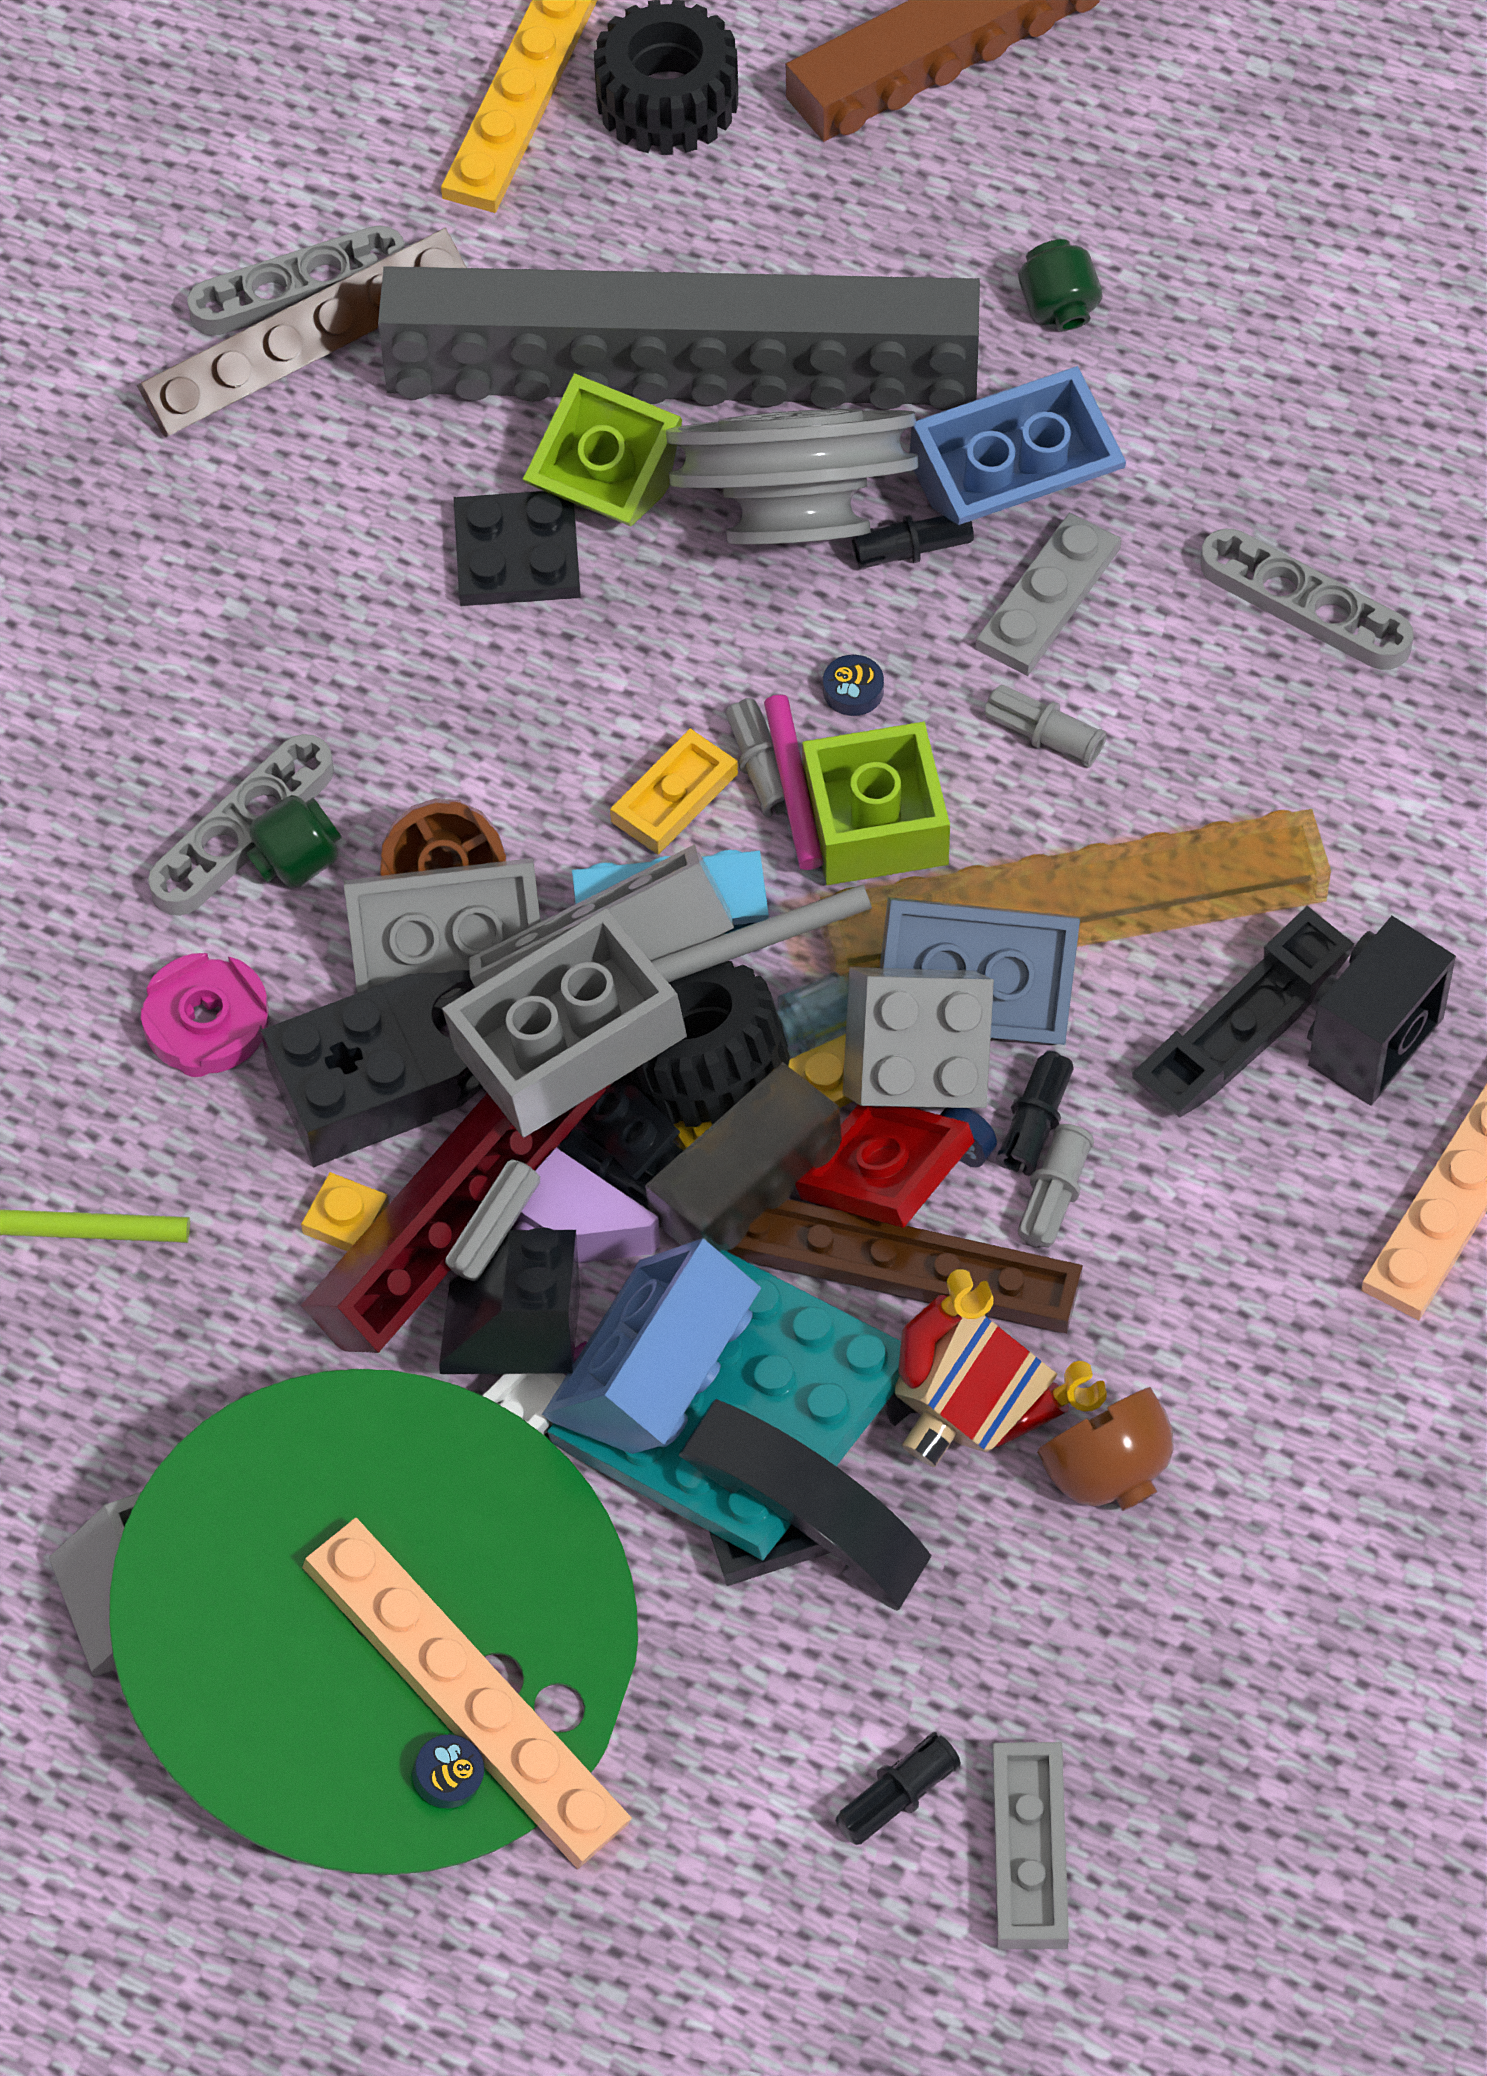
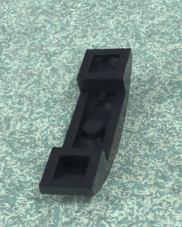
M1306 906L1264 946V959L1183 1036L1178 1031H1175L1132 1072V1078L1179 1118L1191 1112L1218 1093L1302 1015L1311 1005L1322 983L1330 975H1335L1351 955L1354 943L1309 906Z
M715 1399L711 1402L678 1454L731 1494L742 1488L843 1561L846 1565L841 1574L881 1603L896 1611L901 1608L932 1556L914 1533L890 1509L837 1466L778 1428L723 1401Z

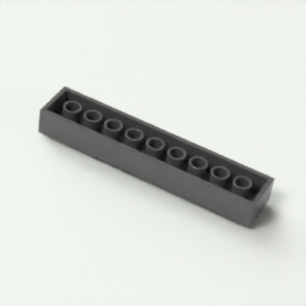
M383 266L378 326L387 393H399L410 399H421L429 394L459 395L467 400H481L488 395L518 396L525 401L536 402L547 397H563L575 373L649 404L661 403L665 399L695 400L703 405H717L725 400L754 401L766 407L777 406L783 402H813L817 406L824 408H834L843 403H871L882 409H894L902 404L932 405L940 410H949L977 400L980 278Z

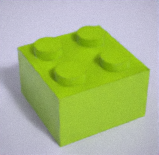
M925 721L802 742V764L824 861L822 869L826 886L949 865L950 822Z

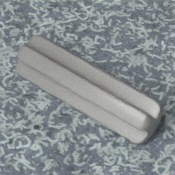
M510 1160L506 1163L446 1257L445 1264L455 1274L471 1281L479 1279L540 1184V1176L530 1166L516 1160Z

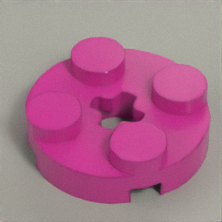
M193 953L171 961L152 977L146 988L148 996L143 1003V1008L141 1007V1022L149 1047L161 1061L171 1067L180 1069L185 1075L202 1077L209 1073L229 1070L247 1060L258 1049L262 1042L260 1030L269 1027L267 995L259 976L241 960L229 956V962L220 959L209 960L208 953ZM200 1004H203L208 1010L214 1009L217 1006L222 1009L216 1014V1019L207 1023L193 1021L195 1019L193 1008Z

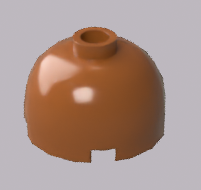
M434 798L411 806L392 823L382 842L380 873L381 876L503 862L506 861V854L498 829L482 811L460 800Z
M1151 1387L1108 1406L1107 1411L1090 1420L1086 1418L1038 1449L1037 1453L1043 1462L1042 1465L1062 1493L1077 1503L1093 1507L1117 1501L1122 1512L1157 1493L1152 1480L1168 1467L1174 1451L1173 1429L1167 1413Z

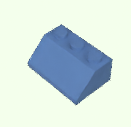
M1078 366L916 421L915 426L911 427L909 453L918 455L919 467L914 470L931 507L958 525L1115 472L1126 466V460Z
M704 1238L639 1260L573 1364V1374L566 1375L542 1415L552 1423L631 1454L659 1446H668L685 1428L688 1416L684 1412L694 1396L704 1391L716 1378L721 1367L717 1359L726 1344L735 1340L750 1323L753 1313L749 1310V1307L761 1287Z

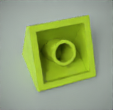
M574 373L523 477V481L533 487L631 527L664 496L669 488V472L673 470L677 445L667 443L666 430L681 426L682 419L676 414Z

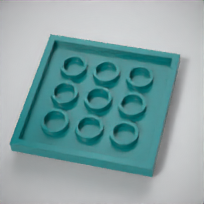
M714 1247L756 1282L761 1289L749 1307V1310L753 1313L750 1323L735 1340L726 1344L717 1361L721 1367L716 1378L704 1391L694 1396L684 1412L688 1416V1422L681 1434L666 1447L659 1446L631 1454L555 1423L548 1429L547 1433L554 1445L574 1458L763 1561L791 1524L742 1488L734 1494L728 1492L678 1455L711 1402L718 1399L778 1428L837 1466L895 1392V1384L900 1377L898 1370L901 1341L721 1248Z

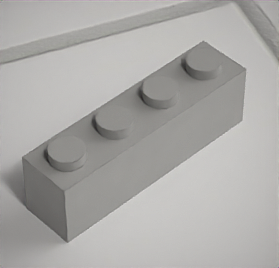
M694 844L470 957V979L476 988L606 907L650 961L725 935V932L734 928L730 909Z

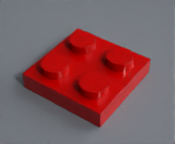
M858 1104L795 1178L794 1183L802 1200L904 1228L975 1141L968 1122L911 1107L860 1106Z

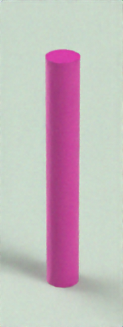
M773 695L764 701L798 864L800 869L812 870L822 866L824 861L790 704L786 695Z

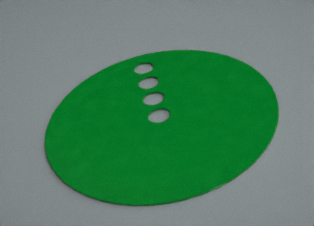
M348 1369L323 1371L290 1378L254 1391L230 1403L203 1421L180 1441L157 1467L137 1498L125 1524L115 1556L109 1594V1629L113 1660L126 1703L136 1726L150 1750L171 1778L201 1808L227 1828L272 1852L323 1869L369 1875H401L430 1872L463 1864L485 1856L525 1836L537 1827L536 1823L485 1768L483 1780L476 1794L462 1806L449 1809L439 1808L429 1804L418 1794L413 1784L412 1769L419 1751L432 1738L440 1735H454L453 1732L370 1641L355 1629L349 1618L302 1567L307 1556L354 1518H357L484 1657L500 1654L511 1658L517 1663L523 1675V1685L518 1694L534 1712L537 1695L548 1686H567L580 1696L584 1706V1715L580 1724L570 1731L553 1732L592 1773L608 1747L636 1663L638 1647L637 1604L632 1575L622 1543L606 1509L591 1485L570 1459L545 1435L508 1409L458 1385L424 1375L393 1370Z

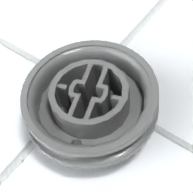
M861 409L802 410L728 417L715 422L669 428L666 430L667 443L680 446L686 455L682 467L669 472L670 486L680 488H723L724 498L736 500L741 505L743 512L739 523L732 528L726 529L727 543L809 542L871 533L870 520L854 514L851 508V498L856 491L867 487V477L902 473L919 467L918 455L905 452L900 445V436L903 431L908 427L916 425L915 412L906 410L862 411Z

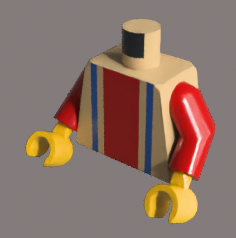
M957 1269L950 1273L947 1279V1288L950 1295H938L937 1298L904 1326L901 1334L898 1370L900 1377L895 1384V1394L921 1415L903 1442L902 1447L912 1456L931 1467L937 1465L953 1440L962 1446L987 1452L1067 1413L1069 1403L1077 1410L1084 1412L1098 1409L1107 1397L1104 1381H1097L1087 1388L1078 1387L1093 1376L1091 1365L1084 1361L1073 1362L1066 1368L1064 1384L1059 1386L1057 1383H1054L1053 1381L1058 1375L1055 1371L985 1316L993 1306V1295L988 1281L980 1282L977 1288L969 1292L973 1287V1281L969 1271Z

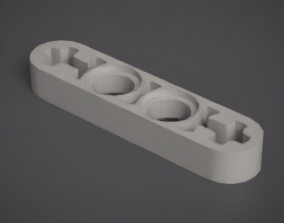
M380 225L368 227L204 280L193 287L187 298L191 323L196 330L203 334L214 336L257 324L379 262L380 260H378L377 256L371 254V250L381 248L384 254L390 256L404 249L403 237L391 227ZM348 256H354V263L358 264L357 269H350ZM321 265H332L340 270V273L335 278L328 281H318L309 275L314 268ZM265 283H279L285 287V291L280 296L272 299L260 298L255 294V290ZM244 291L246 305H240L239 296L237 297L236 292ZM216 301L220 307H223V311L213 313L209 307H206V304Z
M1220 529L1212 532L1205 539L1201 552V571L1205 578L1213 584L1370 667L1380 670H1391L1401 666L1408 660L1413 643V628L1410 622L1401 614L1242 531ZM1231 551L1239 554L1238 561L1231 559L1226 565L1218 562V555L1226 556ZM1259 563L1254 572L1253 579H1247L1248 570L1253 572L1255 564ZM1283 577L1292 581L1297 589L1292 594L1276 596L1268 592L1263 584L1268 579ZM1334 604L1346 610L1349 617L1343 622L1330 624L1322 621L1315 611L1321 606ZM1359 619H1366L1365 627L1360 625L1358 634L1354 635L1353 633L1357 629ZM1387 633L1396 637L1395 643L1388 642L1383 647L1374 644L1375 637L1383 638Z
M307 734L293 736L285 741L159 859L150 870L148 879L153 903L157 908L169 915L181 916L193 912L250 860L246 852L256 845L249 835V826L253 820L259 817L246 809L252 799L262 795H269L277 798L280 802L290 795H295L307 802L312 797L315 798L329 784L333 777V759L328 744L315 735ZM315 757L316 769L311 770L304 766L295 773L294 760L298 758L301 761L307 762ZM290 779L293 792H291L286 785V783ZM220 835L230 836L238 842L233 852L221 857L212 856L204 850V846L210 839ZM190 857H194L195 861L198 863V866L194 870L192 868ZM186 877L188 878L190 889L184 892L180 888H175L168 893L167 880L171 878L176 882H181Z

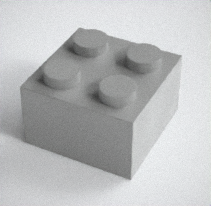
M849 967L843 1095L860 1106L987 1108L994 979L974 970Z

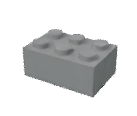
M607 907L442 1008L455 1052L523 1138L687 1037L678 994Z

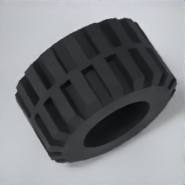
M660 0L648 1V7L640 9L637 5L625 9L624 18L615 16L607 23L608 31L600 32L596 40L597 49L594 50L596 102L598 114H602L603 125L609 132L616 129L617 140L627 145L632 139H635L638 151L649 153L651 146L655 145L660 146L661 155H673V146L683 145L685 153L697 150V140L700 138L707 144L718 138L717 127L725 131L732 123V113H736L738 108V56L733 33L731 30H725V22L718 15L708 17L707 8L698 4L689 8L685 6V1L672 0L671 4H661ZM668 71L685 74L673 79L649 77V75Z
M726 961L668 982L678 994L687 1037L629 1072L631 1082L673 1125L684 1121L685 1127H699L702 1122L710 1121L712 1125L726 1122L725 1118L735 1114L740 1117L750 1112V1106L754 1103H763L772 1095L770 1087L778 1086L785 1077L783 1068L789 1066L790 1055L771 992L762 976H755L753 969L745 965L734 968L732 961Z

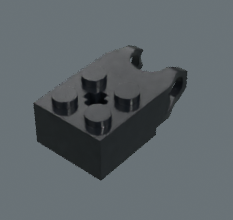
M470 970L408 974L260 1030L267 1067L313 1168L433 1121L432 1117L461 1107L483 1088L455 1052L451 1038L440 1033L447 1024L442 1008L475 988L470 979ZM461 988L453 996L449 998H441V996L450 992L452 989Z

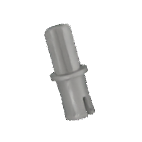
M999 685L992 691L985 706L984 713L989 719L1031 738L1033 747L1039 749L1044 744L1084 763L1083 765L1089 768L1106 742L1107 732L1105 730L1092 727L1061 712L1058 703L1053 701L1047 706L1005 685Z
M745 698L739 703L731 704L726 710V716L742 753L738 760L740 771L748 774L756 791L762 813L770 818L774 814L772 807L777 815L786 813V803L770 731L757 702L753 698Z
M1060 1124L1056 1127L1053 1141L1042 1168L1034 1171L1031 1175L1030 1185L1033 1191L1018 1227V1235L1026 1240V1244L1031 1247L1041 1246L1049 1248L1055 1242L1069 1203L1075 1202L1079 1198L1081 1188L1077 1182L1088 1152L1094 1144L1093 1136L1079 1126Z

